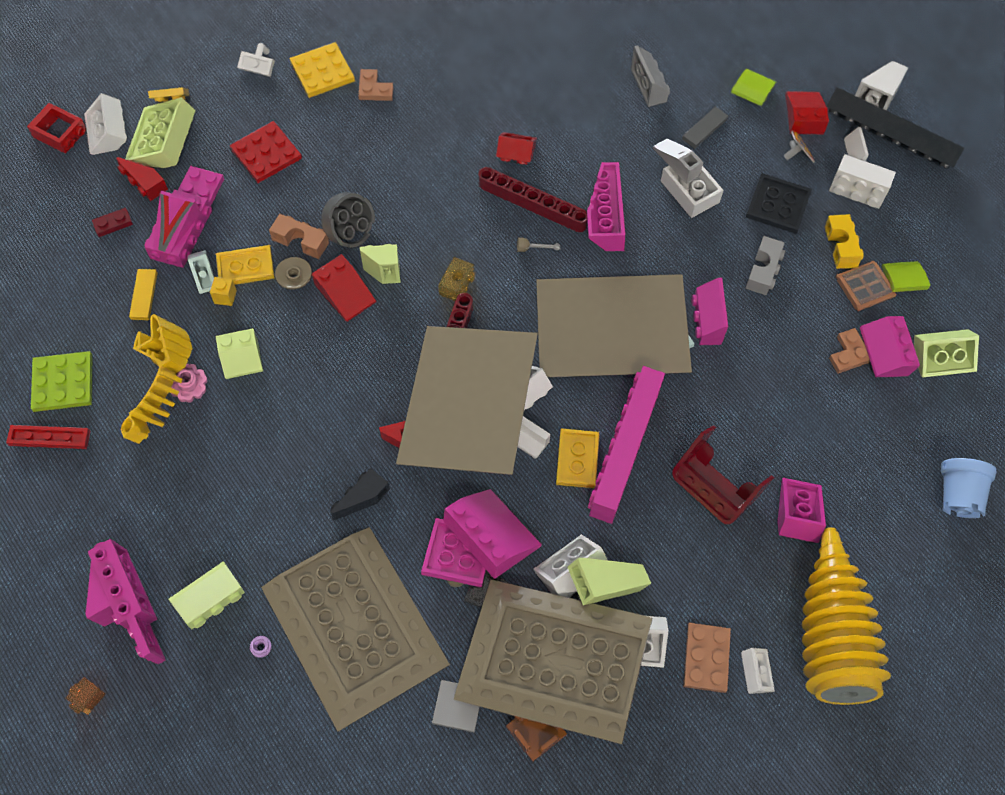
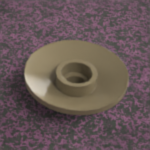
M290 257L281 261L275 270V278L278 284L286 289H299L305 286L312 276L309 263L299 257Z

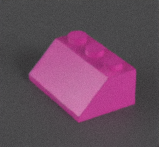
M717 278L697 287L695 295H692V306H695L693 319L694 322H697L695 337L699 338V345H721L728 329L722 278Z
M887 316L860 327L875 377L909 376L920 366L904 316Z

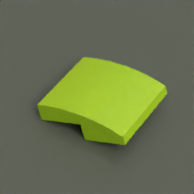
M746 68L737 80L731 93L762 106L774 88L776 81Z
M918 261L882 264L883 273L890 282L892 292L928 290L931 286L925 270Z

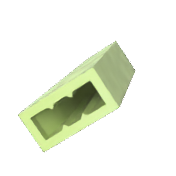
M578 558L567 566L583 605L640 592L651 584L642 564Z

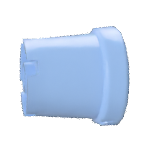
M952 458L941 463V474L944 477L943 511L951 514V510L957 513V517L980 518V513L984 517L991 483L996 477V467L981 460L968 458Z

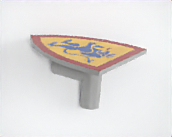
M792 130L791 133L794 140L790 141L791 150L785 153L784 157L789 160L803 150L814 163V158L799 134Z

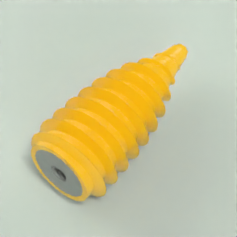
M826 528L822 533L821 548L819 549L820 557L814 564L816 571L810 575L808 581L811 586L805 591V598L808 602L803 606V613L807 616L802 622V628L806 631L802 637V643L807 647L802 653L803 659L807 662L803 673L809 678L805 687L818 700L825 703L840 705L867 703L883 696L882 682L887 681L891 677V673L880 669V666L888 662V657L877 653V651L885 647L886 643L882 639L874 637L882 631V626L870 621L878 616V611L866 606L873 601L872 595L861 592V589L867 586V582L856 578L855 573L859 569L850 564L848 560L850 555L846 554L842 545L843 542H841L836 529Z

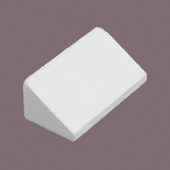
M858 127L845 137L844 142L848 156L866 161L869 154L862 128Z
M750 648L742 651L741 655L748 693L774 692L767 649Z

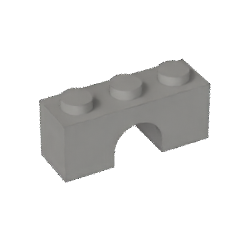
M763 236L755 260L764 263L766 266H753L745 289L767 295L769 289L773 290L776 279H773V276L779 272L781 265L778 264V261H782L786 250L782 249L785 242Z

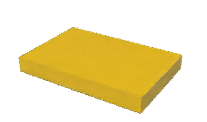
M270 245L216 253L218 277L233 279L235 285L275 278Z
M561 428L556 485L595 488L599 432Z

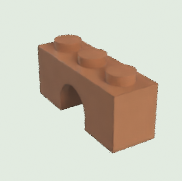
M279 214L269 229L272 240L288 246L295 238H302L301 246L303 253L320 259L329 244V239L323 229H316L305 222L301 223L294 220L291 216Z

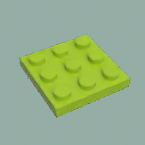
M90 351L33 358L31 410L33 412L92 405V353Z

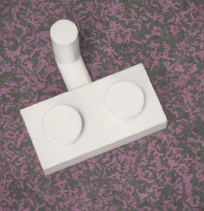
M259 43L255 54L241 52L237 67L241 70L270 77L275 61L262 57V53L268 54L269 49L263 43Z

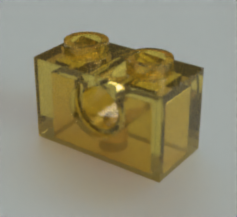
M454 257L438 285L439 295L456 301L459 294L467 293V286L470 282L474 281L476 275L474 264Z

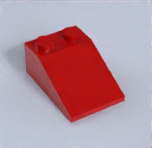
M786 91L790 134H792V130H795L798 134H824L829 118L826 104L820 92Z
M342 254L312 273L314 285L346 322L376 303L375 298L360 276Z

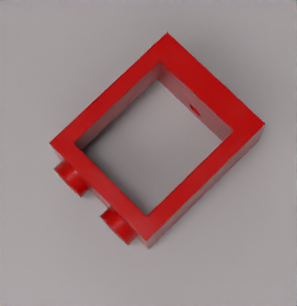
M48 103L27 126L33 138L65 154L86 132V127L81 118L51 103ZM58 118L71 124L60 138L46 132Z

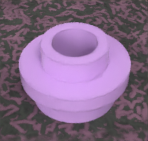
M265 636L254 638L250 644L251 653L259 658L267 656L272 648L270 640ZM260 644L265 645L263 650H258Z

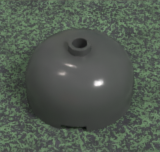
M343 192L331 197L325 204L321 215L322 228L327 237L337 245L350 248L362 245L371 235L368 232L371 230L372 223H375L374 209L369 200L357 193ZM355 230L365 231L364 236L355 242H344L340 239L351 240L355 235Z

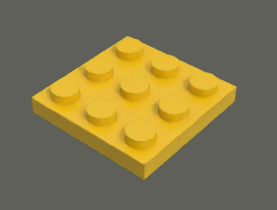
M336 42L290 58V63L308 98L355 82L354 75Z

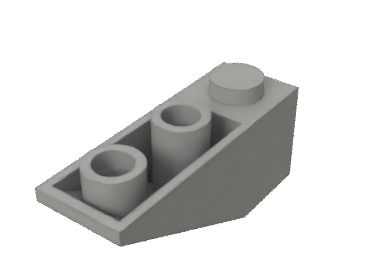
M665 139L653 146V149L686 184L700 176L704 162L692 150L669 139Z

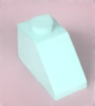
M206 250L188 255V262L199 294L210 291L214 275Z

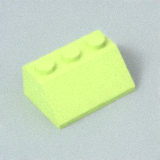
M967 329L914 335V349L920 363L918 369L921 377L977 372L979 335Z
M222 562L169 598V600L185 623L193 629L201 627L205 624L206 619L212 615L215 616L221 613L229 603L237 602L245 592L226 564Z

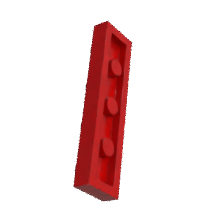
M10 425L6 443L9 446L87 449L90 430L88 428Z

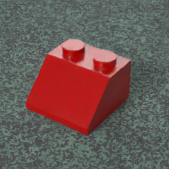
M503 132L499 135L496 157H500L501 161L510 162L512 159L517 160L519 164L526 165L527 162L532 161L537 138Z

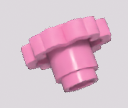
M186 364L184 369L176 373V376L183 380L182 383L173 382L171 388L179 391L178 399L180 402L190 403L194 398L200 399L206 392L205 384L208 382L207 377L202 369L197 370L196 365Z

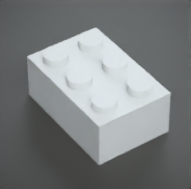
M844 154L829 191L879 209L891 187L896 172Z
M670 166L663 168L661 182L691 218L720 203L723 189L703 166L700 176L687 184Z

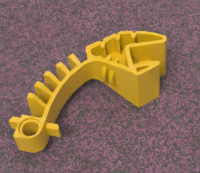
M155 314L150 317L151 337L138 331L133 349L150 357L152 362L159 366V369L150 389L138 406L129 412V416L121 426L123 438L138 444L143 439H147L150 433L146 422L160 427L164 426V422L154 416V413L169 417L170 413L162 409L160 405L164 403L174 407L175 403L166 399L168 392L178 396L179 391L171 387L173 382L182 383L183 379L176 376V373L186 367L187 359L190 357L192 350L189 335L183 328Z

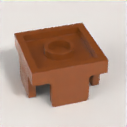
M517 716L506 725V728L532 762L567 735L562 728Z

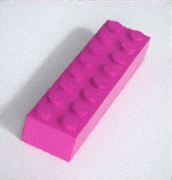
M646 366L642 367L641 372L637 371L633 386L628 394V400L622 410L621 419L618 421L614 438L611 440L608 454L605 456L602 470L599 472L595 489L592 491L588 508L591 509L589 516L610 524L613 523L659 395L665 373Z

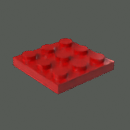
M274 121L230 145L232 152L257 183L264 181L302 159L301 153Z

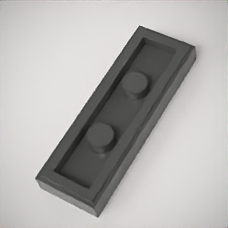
M714 107L683 135L682 140L694 149L697 148L727 121L728 115Z

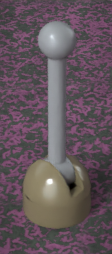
M520 237L517 240V252H525L530 247L560 249L558 243L554 245L530 244L529 240Z

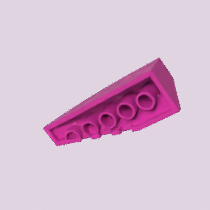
M619 162L601 163L597 182L587 210L588 237L605 251H624L625 246Z

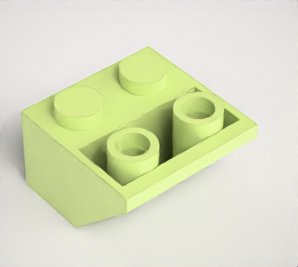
M397 244L360 247L363 269L382 284L400 283Z

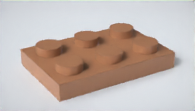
M695 623L688 624L683 687L722 693L727 692L731 628Z

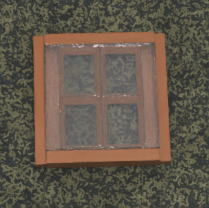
M875 261L836 275L837 282L857 311L896 297V293L892 292L890 282Z

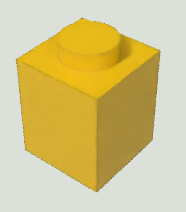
M214 277L210 289V295L214 304L232 306L237 292L233 279Z

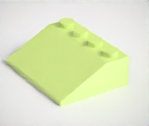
M182 97L144 107L125 159L144 166L158 168L177 165L189 127L193 121L195 110Z

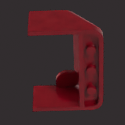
M713 425L700 433L674 467L672 475L677 483L724 524H731L761 495L774 477L771 475L761 482L758 487L750 482L744 483L739 489L709 464L714 457V450L706 441L717 428Z

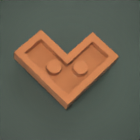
M361 69L359 100L392 101L393 83H377L378 71L376 69Z
M856 328L838 334L837 338L844 350L829 357L837 374L870 363L866 346Z

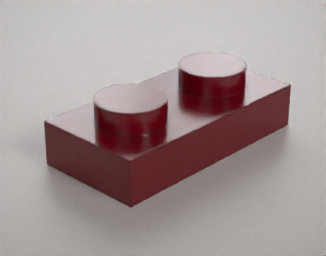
M126 207L92 220L98 237L133 225Z

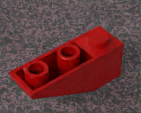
M116 158L119 164L117 168L123 176L125 174L128 176L129 182L132 186L136 185L138 187L137 189L143 197L146 196L152 201L160 195L161 191L165 192L168 190L164 179L154 168L123 158Z

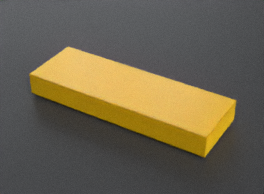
M156 269L137 270L129 315L131 320H150L157 279Z

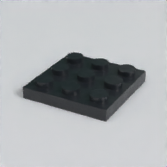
M761 173L745 218L797 234L812 189Z

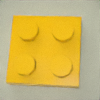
M183 87L148 91L149 98L154 99L155 102H166L168 98L174 100L181 97L185 100V96H190L189 89Z

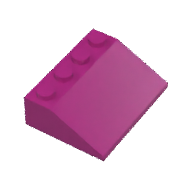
M491 489L460 498L444 510L443 522L494 579L542 545Z

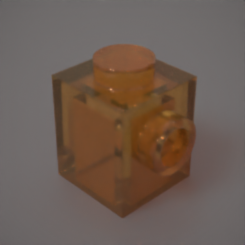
M83 677L79 683L74 684L70 688L66 699L71 702L69 707L77 714L82 711L88 715L106 693Z

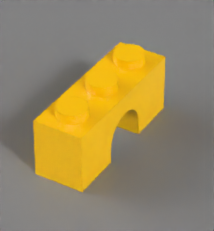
M850 214L829 215L824 227L828 241L841 242L836 244L833 252L836 269L857 268L864 254L863 250L860 249L859 237L855 233V224L851 220Z

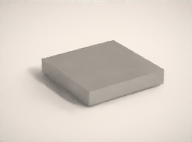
M441 680L432 724L474 733L480 706L454 700L458 683Z

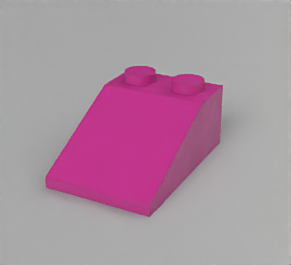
M782 478L778 534L819 543L826 527L822 486Z

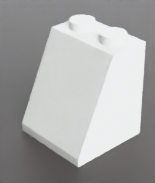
M891 61L862 79L855 96L887 110L908 67Z

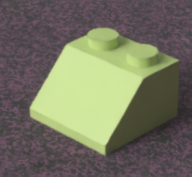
M253 328L216 336L218 353L225 379L263 371L258 340Z

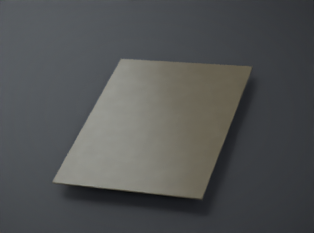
M682 274L537 279L539 367L544 370L547 377L634 375L637 371L641 372L643 366L663 373H692Z
M427 326L396 464L513 475L538 333Z
M370 527L342 539L279 574L261 587L337 731L342 730L450 665Z
M490 580L454 700L622 744L653 618L593 603L583 605L580 600Z

